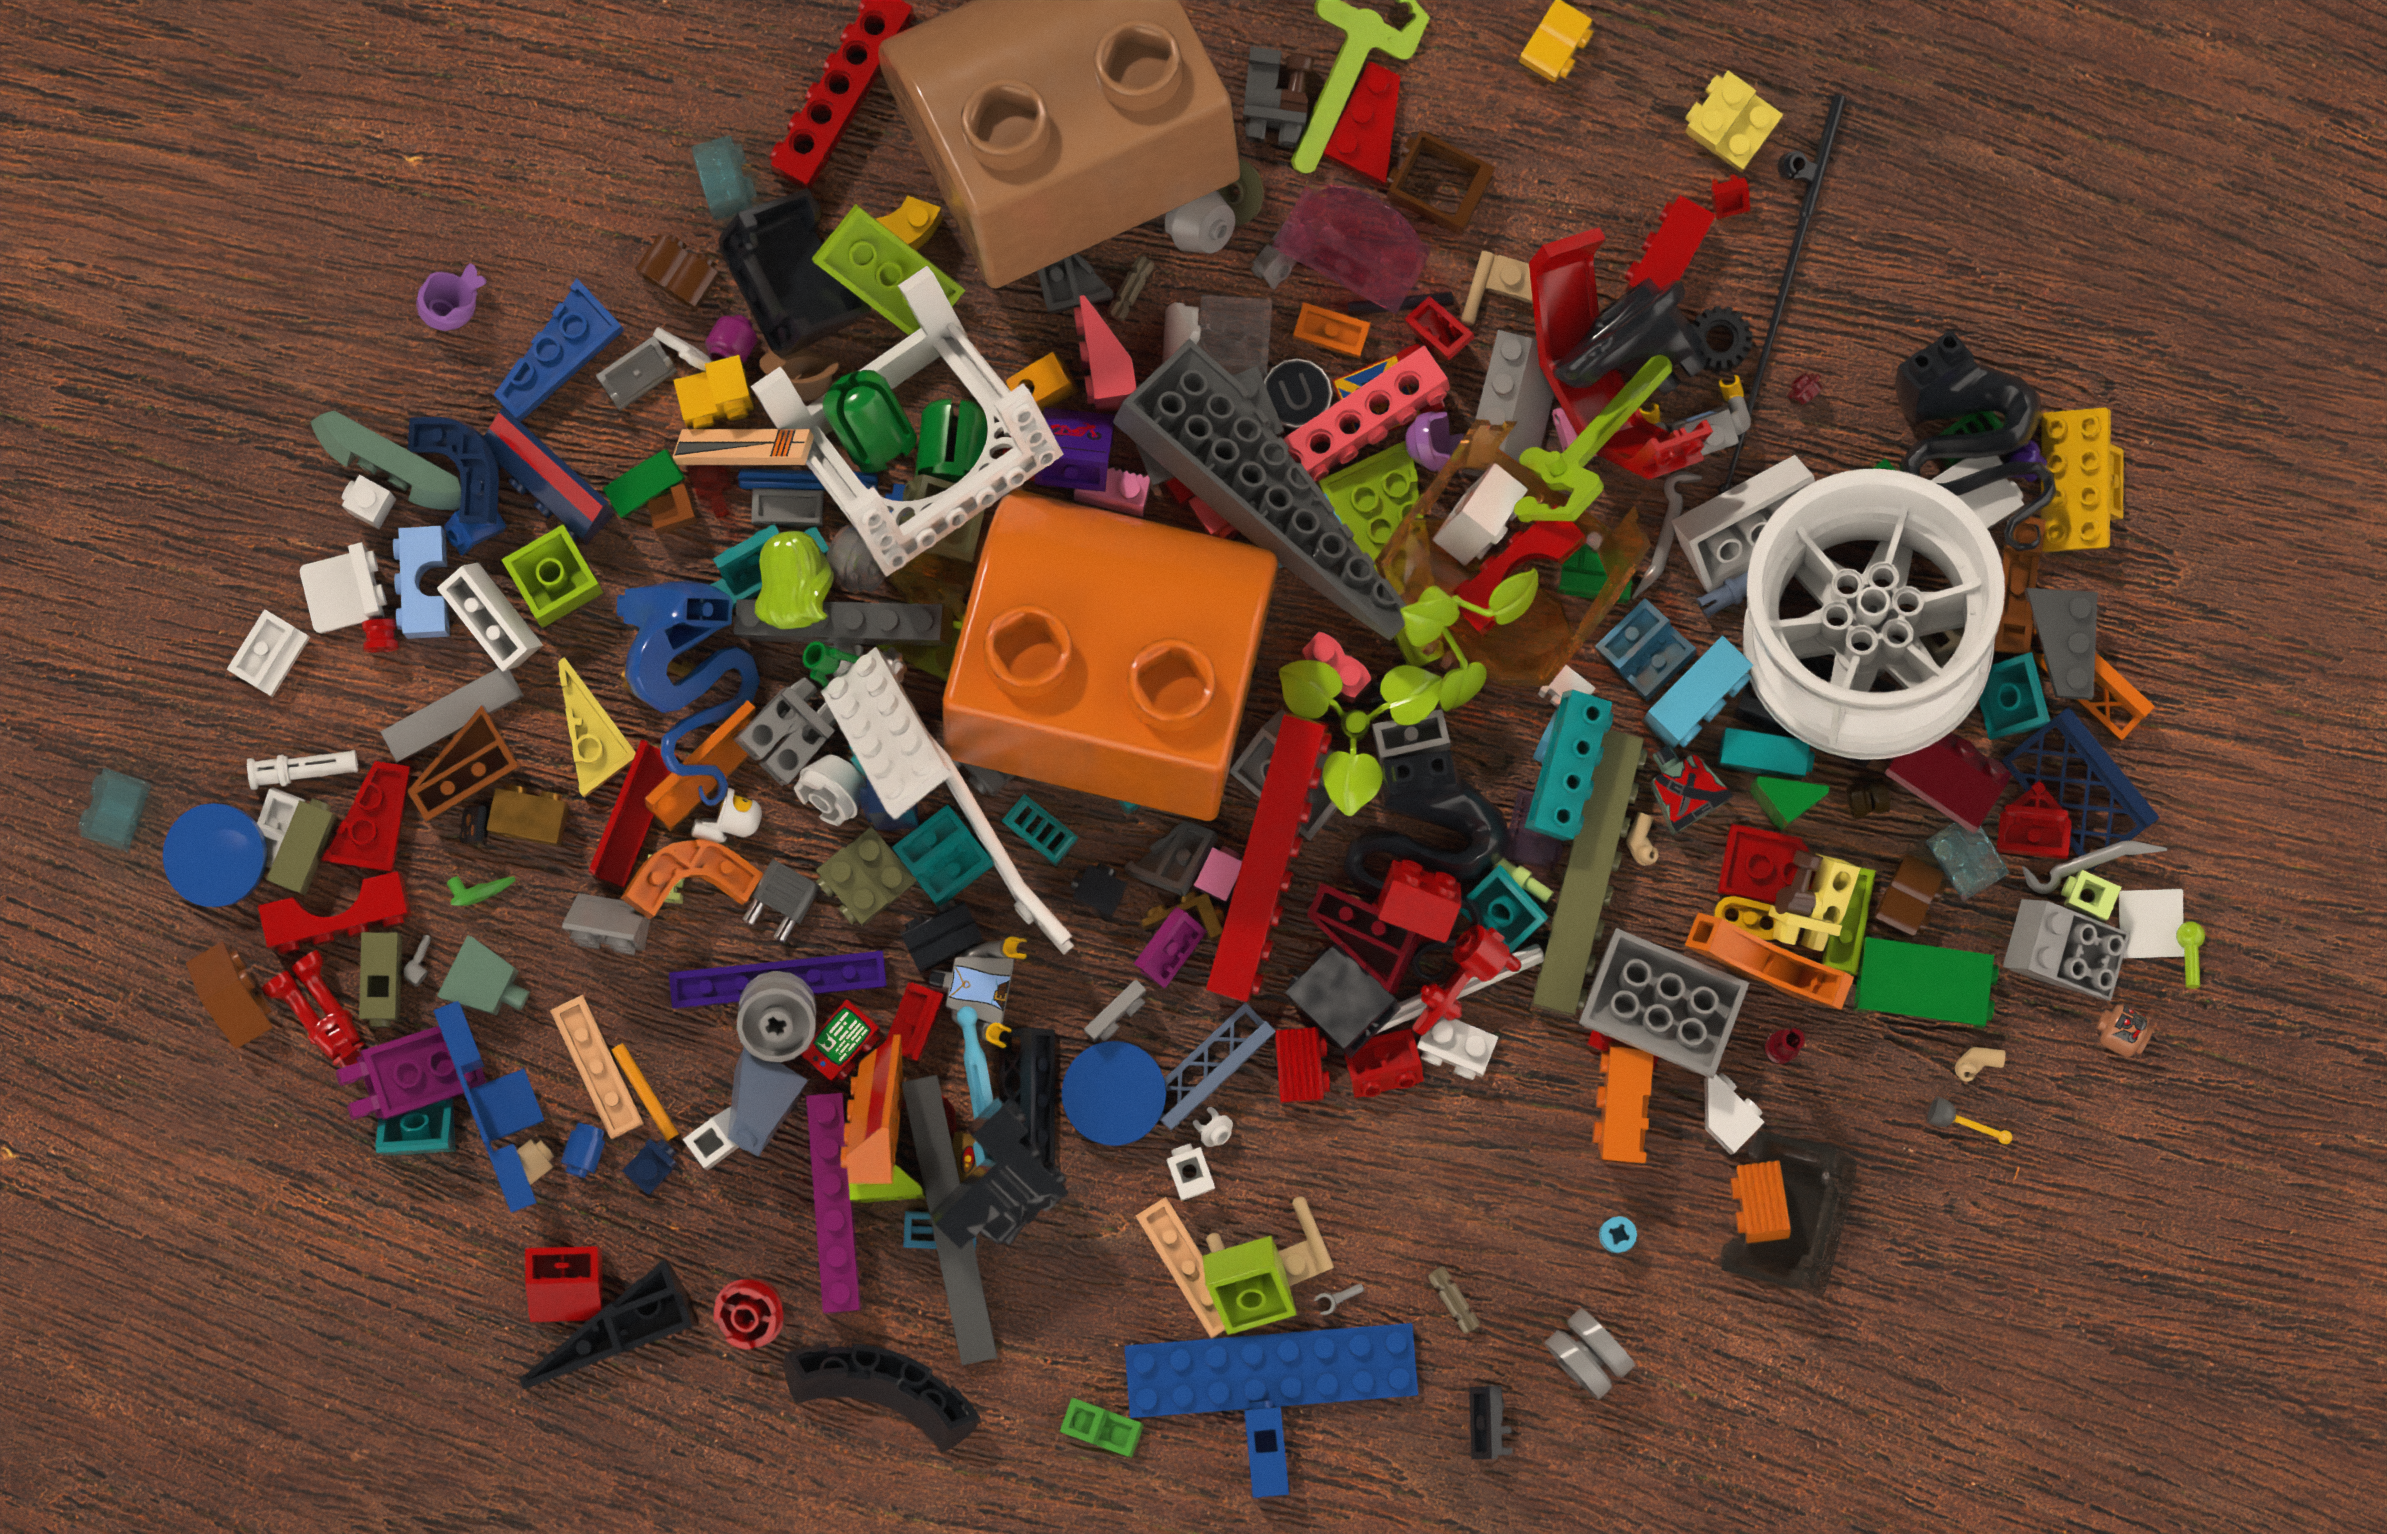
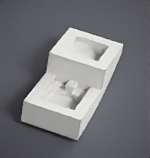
M274 787L268 791L257 822L267 844L268 858L266 867L269 868L273 865L299 800L306 801Z

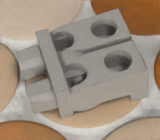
M805 677L790 687L781 689L761 712L732 738L755 761L762 759L759 765L781 786L789 784L826 739L835 732L832 727L836 723V719L826 701L816 712L806 703L818 690ZM784 736L785 738H783L781 742L769 754H767L775 746V744Z

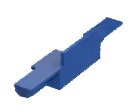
M458 1000L433 1010L510 1212L512 1213L536 1204L534 1193L515 1145L511 1144L496 1151L493 1150L491 1145L493 1141L545 1121L525 1069L523 1068L470 1089L464 1074L485 1066L460 1002Z

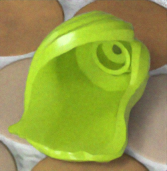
M800 531L781 532L769 538L761 550L759 559L762 588L755 602V614L764 623L779 629L804 628L821 620H826L827 615L823 611V602L832 586L834 574L816 541L808 534Z

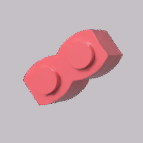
M1318 632L1302 649V660L1320 661L1330 665L1337 671L1343 683L1342 690L1337 695L1340 699L1353 704L1370 686L1371 676L1365 666L1358 660L1345 656L1340 644L1328 634Z

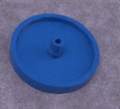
M203 804L188 810L174 822L164 842L163 865L169 882L182 897L200 906L225 907L242 901L257 888L267 866V844L259 825L246 812L226 804Z
M1108 1041L1087 1048L1070 1064L1062 1084L1063 1107L1072 1126L1085 1138L1105 1146L1127 1145L1143 1138L1158 1123L1166 1101L1165 1081L1157 1063L1144 1050L1126 1042Z

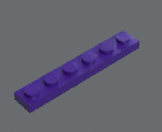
M883 951L669 972L672 1009L739 1003L740 995L750 981L760 974L772 971L789 972L803 979L812 989L814 995L887 987Z

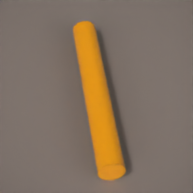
M624 1043L611 1050L666 1141L668 1142L679 1135L678 1131Z

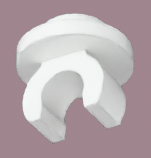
M1209 1107L1206 1110L1212 1116V1120L1207 1125H1201L1195 1119L1193 1125L1201 1134V1141L1207 1147L1219 1146L1224 1144L1231 1136L1233 1123L1228 1116H1220L1214 1108Z

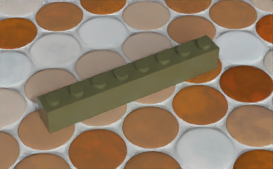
M1613 730L1603 734L1600 745L1604 747L1603 757L1598 767L1594 766L1591 780L1594 781L1593 792L1590 799L1584 801L1581 812L1584 815L1583 827L1579 835H1575L1572 840L1544 952V961L1541 964L1531 1003L1532 1007L1570 1017L1575 1015L1576 1009L1583 1010L1588 990L1583 989L1582 985L1585 975L1591 976L1595 965L1596 955L1590 953L1593 941H1600L1605 921L1600 920L1599 917L1602 906L1609 907L1614 886L1608 885L1611 871L1617 873L1621 861L1622 852L1616 851L1619 837L1626 838L1631 818L1626 817L1625 813L1628 803L1634 804L1638 793L1639 783L1633 781L1636 769L1643 770L1648 749L1642 748L1644 738Z

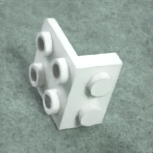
M362 542L349 545L348 554L305 564L300 568V576L312 625L317 633H326L361 624L366 620L385 617L382 606L387 605L386 596L382 585H377L374 572L378 571L377 560L374 551H368Z

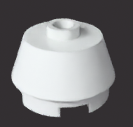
M827 755L800 771V778L794 786V790L804 805L810 801L823 812L819 816L820 819L829 824L840 826L844 821L857 815L861 804L860 788L866 787V783L851 763L835 755Z

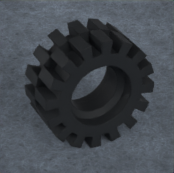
M1714 306L1713 310L1708 308L1700 316L1698 315L1691 325L1702 340L1698 350L1707 363L1703 368L1705 371L1712 369V373L1716 374L1723 370L1725 373L1730 372L1732 368H1737L1741 365L1751 349L1753 334L1752 331H1749L1750 323L1748 320L1744 321L1742 319L1743 314L1739 311L1737 314L1732 312L1733 308L1727 306L1726 309H1721V306ZM1716 327L1727 329L1733 337L1732 347L1725 352L1713 351L1706 341V335L1711 329Z

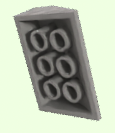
M1616 928L1606 947L1578 1024L1713 1079L1749 982Z

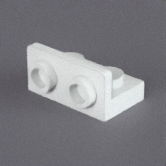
M1441 1016L1426 1034L1421 1036L1417 1050L1422 1053L1420 1059L1436 1066H1441L1443 1061L1455 1066L1454 1073L1474 1080L1475 1075L1483 1077L1498 1036L1457 1019L1448 1021Z

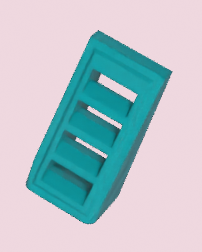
M1025 794L1002 819V822L1054 866L1061 862L1079 840L1077 835ZM1028 806L1032 812L1019 826L1014 821ZM1040 816L1043 820L1031 834L1026 832L1025 830L1034 819ZM1049 824L1054 829L1040 843L1037 837ZM1060 833L1064 838L1053 851H1050L1047 847Z

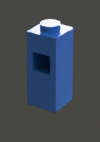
M1272 1400L1251 1402V1410H1244L1252 1498L1289 1495L1281 1407L1273 1408Z

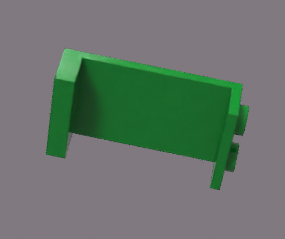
M1866 937L1863 939L1859 959L1853 1011L1864 1013L1878 1011L1973 1025V1028L1981 1029L1986 1026V1021H1992L1994 1000H1990L1989 996L1991 985L1996 986L1999 966L1993 964L1994 955Z

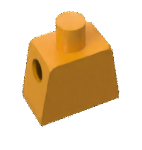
M1054 352L1044 356L1006 380L1010 391H1013L1021 384H1024L1028 390L1035 386L1032 396L1040 411L1080 392L1065 361Z

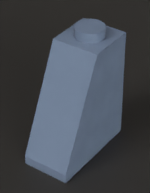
M744 1047L735 1066L728 1139L735 1142L741 1149L759 1157L799 1101L808 1080L779 1062L763 1061L750 1054Z

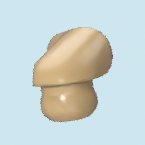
M1638 812L1627 836L1626 844L1634 860L1645 866L1655 863L1659 854L1657 848H1653L1647 837L1654 818Z
M1972 1047L1957 1060L1955 1073L1960 1080L1970 1082L1984 1066L2003 1068L2005 1050Z

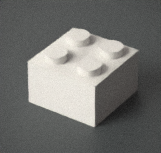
M1494 463L1463 494L1432 540L1464 566L1475 556L1480 560L1488 552L1492 544L1496 545L1508 531L1506 524L1509 520L1513 521L1516 518L1514 506L1523 498L1528 489Z

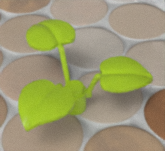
M1535 568L1529 572L1511 576L1500 583L1490 597L1489 609H1484L1464 601L1458 595L1450 597L1437 585L1427 588L1421 594L1418 603L1400 609L1405 623L1406 637L1412 645L1424 646L1437 639L1443 633L1459 659L1460 668L1449 671L1439 686V704L1444 711L1448 712L1472 699L1484 685L1487 675L1486 668L1480 662H1473L1468 665L1465 656L1446 627L1457 621L1460 615L1458 607H1464L1486 617L1494 616L1495 622L1499 625L1516 620L1529 608L1536 595L1538 572Z
M1300 660L1280 668L1279 677L1283 698L1293 714L1308 719H1317L1326 713L1330 705L1336 711L1338 717L1342 719L1340 731L1343 737L1350 741V754L1336 751L1329 755L1323 767V782L1334 805L1346 816H1353L1361 807L1372 800L1378 793L1383 780L1382 769L1374 757L1369 754L1356 755L1357 741L1362 740L1366 736L1370 725L1369 722L1389 708L1393 721L1399 725L1409 726L1423 721L1431 714L1440 700L1438 697V690L1442 681L1440 676L1411 665H1401L1391 669L1385 675L1380 687L1381 695L1386 703L1366 715L1363 711L1356 709L1344 712L1333 699L1341 692L1343 683L1340 675L1330 665L1315 660Z

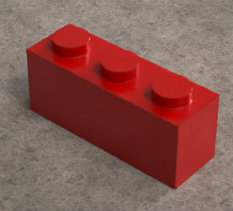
M1681 195L1678 196L1674 204L1668 201L1658 220L1663 222L1658 233L1656 234L1651 231L1641 247V250L1646 252L1640 263L1633 261L1624 277L1629 282L1625 292H1628L1648 277L1659 288L1673 280L1680 281L1713 224L1716 215Z

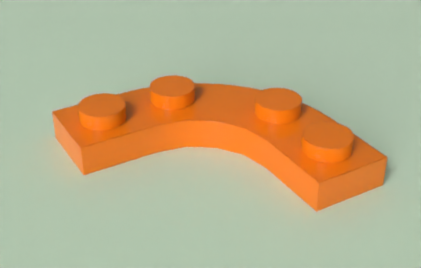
M703 839L675 842L655 852L643 863L620 899L646 918L651 919L655 917L671 889L680 880L689 877L701 878L714 884L742 905L751 896L763 873L734 851L721 844Z

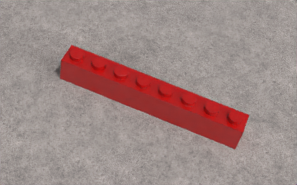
M1291 713L1283 715L1206 988L1208 991L1244 1002L1251 1000L1253 994L1258 996L1261 991L1264 975L1259 974L1263 960L1269 961L1274 941L1269 940L1272 926H1279L1284 909L1283 906L1279 905L1282 892L1288 893L1293 878V872L1288 871L1292 857L1298 858L1303 843V838L1298 837L1301 823L1307 824L1313 807V803L1308 802L1311 788L1317 790L1321 780L1323 769L1318 768L1321 754L1327 755L1331 745L1332 734L1327 733L1329 724Z

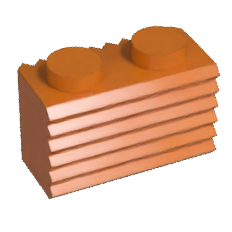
M1780 1161L1737 1166L1736 1177L1730 1178L1732 1198L1739 1199L1741 1212H1735L1738 1234L1745 1233L1746 1244L1790 1238L1791 1228Z

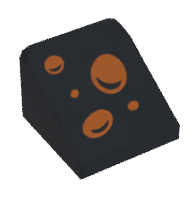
M485 806L466 807L463 810L460 832L461 843L483 846L487 844L488 831L486 829L490 811Z

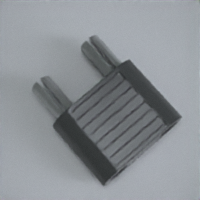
M772 859L751 895L754 900L744 915L743 920L750 925H754L765 905L785 916L774 935L776 940L781 936L779 941L785 942L795 923L800 924L821 887Z

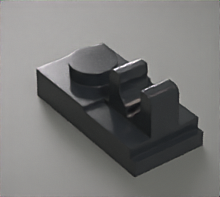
M1502 1386L1469 1387L1471 1460L1498 1459V1455H1510L1512 1448L1502 1447V1435L1512 1433L1511 1427L1501 1426L1504 1409Z

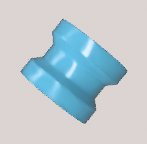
M1620 1216L1613 1217L1604 1222L1599 1231V1240L1603 1248L1616 1254L1632 1248L1637 1238L1636 1227L1632 1221Z

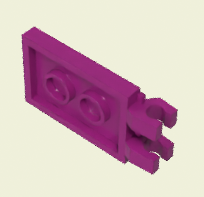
M439 1026L362 1050L360 1052L361 1056L356 1057L358 1063L340 1068L335 1073L340 1087L362 1079L364 1080L369 1097L348 1104L347 1110L351 1121L375 1113L377 1119L382 1117L384 1121L465 1094ZM482 1068L464 1074L470 1089L487 1083Z

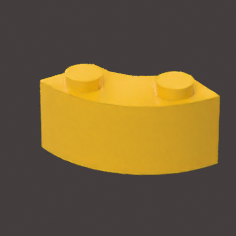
M907 196L899 209L888 216L875 219L913 249L918 250L935 233L943 216L941 207Z

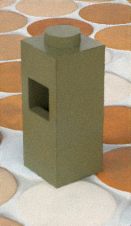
M313 798L310 804L299 800L266 880L306 896L338 819L336 815L330 812L332 806Z
M361 932L359 1019L369 1021L370 1028H390L391 1022H400L403 936L399 933Z

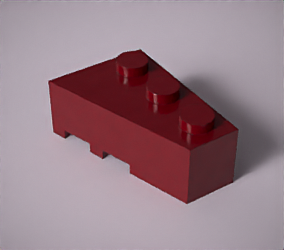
M1321 883L1307 916L1374 977L1389 993L1396 994L1422 935L1379 920L1377 907Z

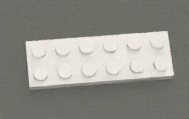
M877 647L860 657L854 665L839 677L834 678L828 686L820 691L883 806L894 819H897L952 775L888 661Z

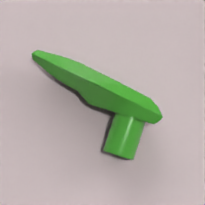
M458 876L453 877L447 882L448 888L454 895L451 905L467 906L486 900L516 881L515 877L512 876L489 883L477 884L469 889H466Z

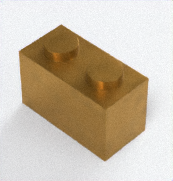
M506 784L505 790L495 788L486 829L489 833L561 848L569 811V805L565 801H561L562 795L547 791H541L540 796L526 794L527 788Z

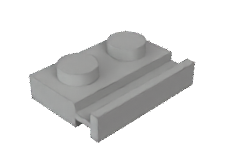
M1135 979L1084 1028L1085 1034L1094 1043L1100 1038L1106 1042L1120 1028L1116 1022L1127 1013L1132 1017L1146 1003L1142 999L1146 994V989Z

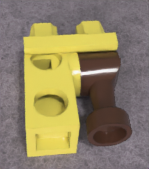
M1796 850L1793 863L1798 866L1792 884L1777 892L1775 906L1771 905L1768 916L1777 919L1773 938L1783 943L1795 945L1800 927L1805 928L1801 945L1823 952L1829 935H1840L1842 926L1839 924L1845 916L1860 867L1842 859ZM1812 871H1816L1811 889H1808Z

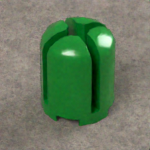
M874 370L855 371L839 378L828 389L822 403L824 415L851 461L860 468L861 472L874 473L887 469L886 462L895 458L901 452H904L905 456H907L914 448L917 434L884 376Z
M940 399L926 406L921 414L914 476L925 474L956 484L973 468L983 452L988 432L986 414L981 406L968 400L961 399L954 462H949L953 424V399Z

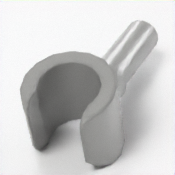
M425 934L413 959L404 968L405 979L415 987H418L423 982L428 973L426 969L420 966L432 937Z
M1360 1283L1333 1295L1331 1293H1322L1315 1298L1314 1302L1323 1297L1329 1298L1331 1301L1330 1309L1320 1313L1327 1315L1335 1311L1337 1304L1364 1292V1288Z

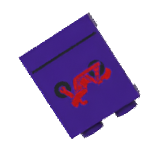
M1045 407L1043 417L1064 455L1036 473L1035 484L1105 492L1110 448L1113 445V420L1115 415Z

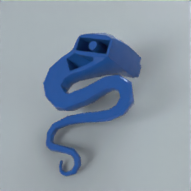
M671 581L625 589V595H618L617 615L624 616L625 624H633L640 628L627 653L625 677L633 695L661 713L674 712L703 695L724 672L733 668L738 671L742 678L739 691L731 700L679 720L661 738V757L669 771L678 776L709 775L716 779L719 787L716 796L711 800L706 798L702 786H699L698 789L704 804L714 806L725 798L728 784L724 773L716 765H684L679 763L674 754L675 744L687 732L727 719L747 700L750 703L753 702L760 683L751 653L735 645L723 648L710 654L687 675L674 683H671L667 676V667L673 658L690 650L717 630L732 623L733 600L728 594L717 587L692 581Z

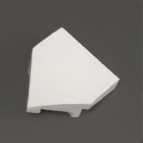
M1173 303L1166 308L1162 364L1189 338L1195 344L1198 343L1201 333L1200 326L1198 325V307L1184 306V303Z

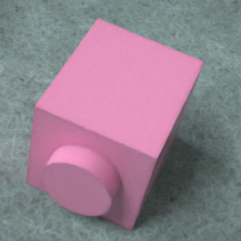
M1222 846L1220 851L1212 847L1194 884V890L1202 894L1207 893L1210 898L1226 905L1236 885L1242 861L1239 860L1241 855L1225 846Z

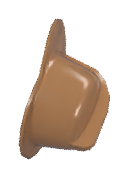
M804 349L783 358L770 351L760 359V368L768 375L778 367H781L802 400L815 401L827 393L828 389L832 386V375L838 370L839 363L834 358L821 356Z

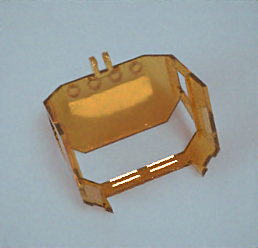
M1476 419L1374 560L1378 574L1382 579L1389 581L1407 606L1418 603L1421 594L1427 588L1434 585L1439 586L1450 597H1454V589L1466 579L1472 581L1481 573L1479 567L1489 557L1495 555L1488 550L1480 560L1475 556L1464 566L1432 540L1446 519L1415 518L1418 513L1426 515L1458 468L1487 471L1496 463L1528 489L1523 498L1532 496L1539 504H1549L1551 508L1555 505L1559 507L1560 504L1562 507L1566 506L1569 500L1559 491L1549 489L1541 478L1499 449V446L1518 421H1505L1502 425H1491L1489 420ZM1633 505L1614 531L1586 511L1575 521H1572L1588 540L1586 544L1597 551L1608 576L1607 581L1575 633L1571 629L1561 602L1538 586L1536 595L1524 614L1510 623L1504 625L1496 624L1483 637L1461 613L1454 624L1446 626L1466 660L1470 663L1480 662L1486 668L1487 676L1493 678L1502 686H1549L1615 605L1651 546L1647 534L1641 533L1636 520L1639 518L1635 506ZM1515 569L1510 575V577L1519 574L1520 572ZM1441 633L1437 639L1426 644L1422 653L1426 656L1433 654L1439 646V641L1449 648L1451 646L1443 633ZM1452 648L1446 652L1440 664L1446 670L1456 658Z

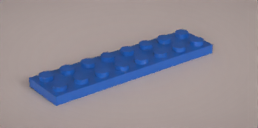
M1412 1323L1125 1346L1130 1418L1251 1409V1402L1271 1400L1273 1407L1418 1396Z

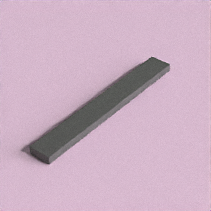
M938 1075L902 1082L929 1214L961 1184ZM930 1214L961 1363L966 1365L997 1358L998 1355L973 1240L970 1239L959 1249L934 1224Z

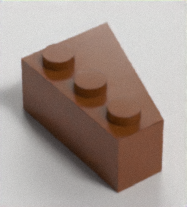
M481 705L407 792L424 820L428 822L519 768L520 764L485 706Z

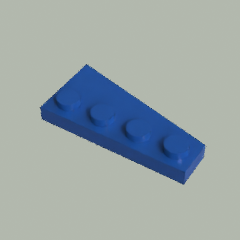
M577 278L571 285V291L562 303L559 302L551 313L552 318L542 332L538 331L531 341L532 346L525 356L519 358L494 393L495 398L520 422L624 331L622 325Z

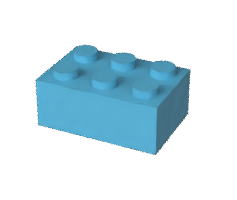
M1722 635L1646 713L1642 722L1667 746L1670 745L1674 749L1680 744L1685 748L1702 729L1699 723L1703 719L1709 723L1727 704L1723 698L1727 694L1734 698L1752 678L1748 672L1753 667V664Z

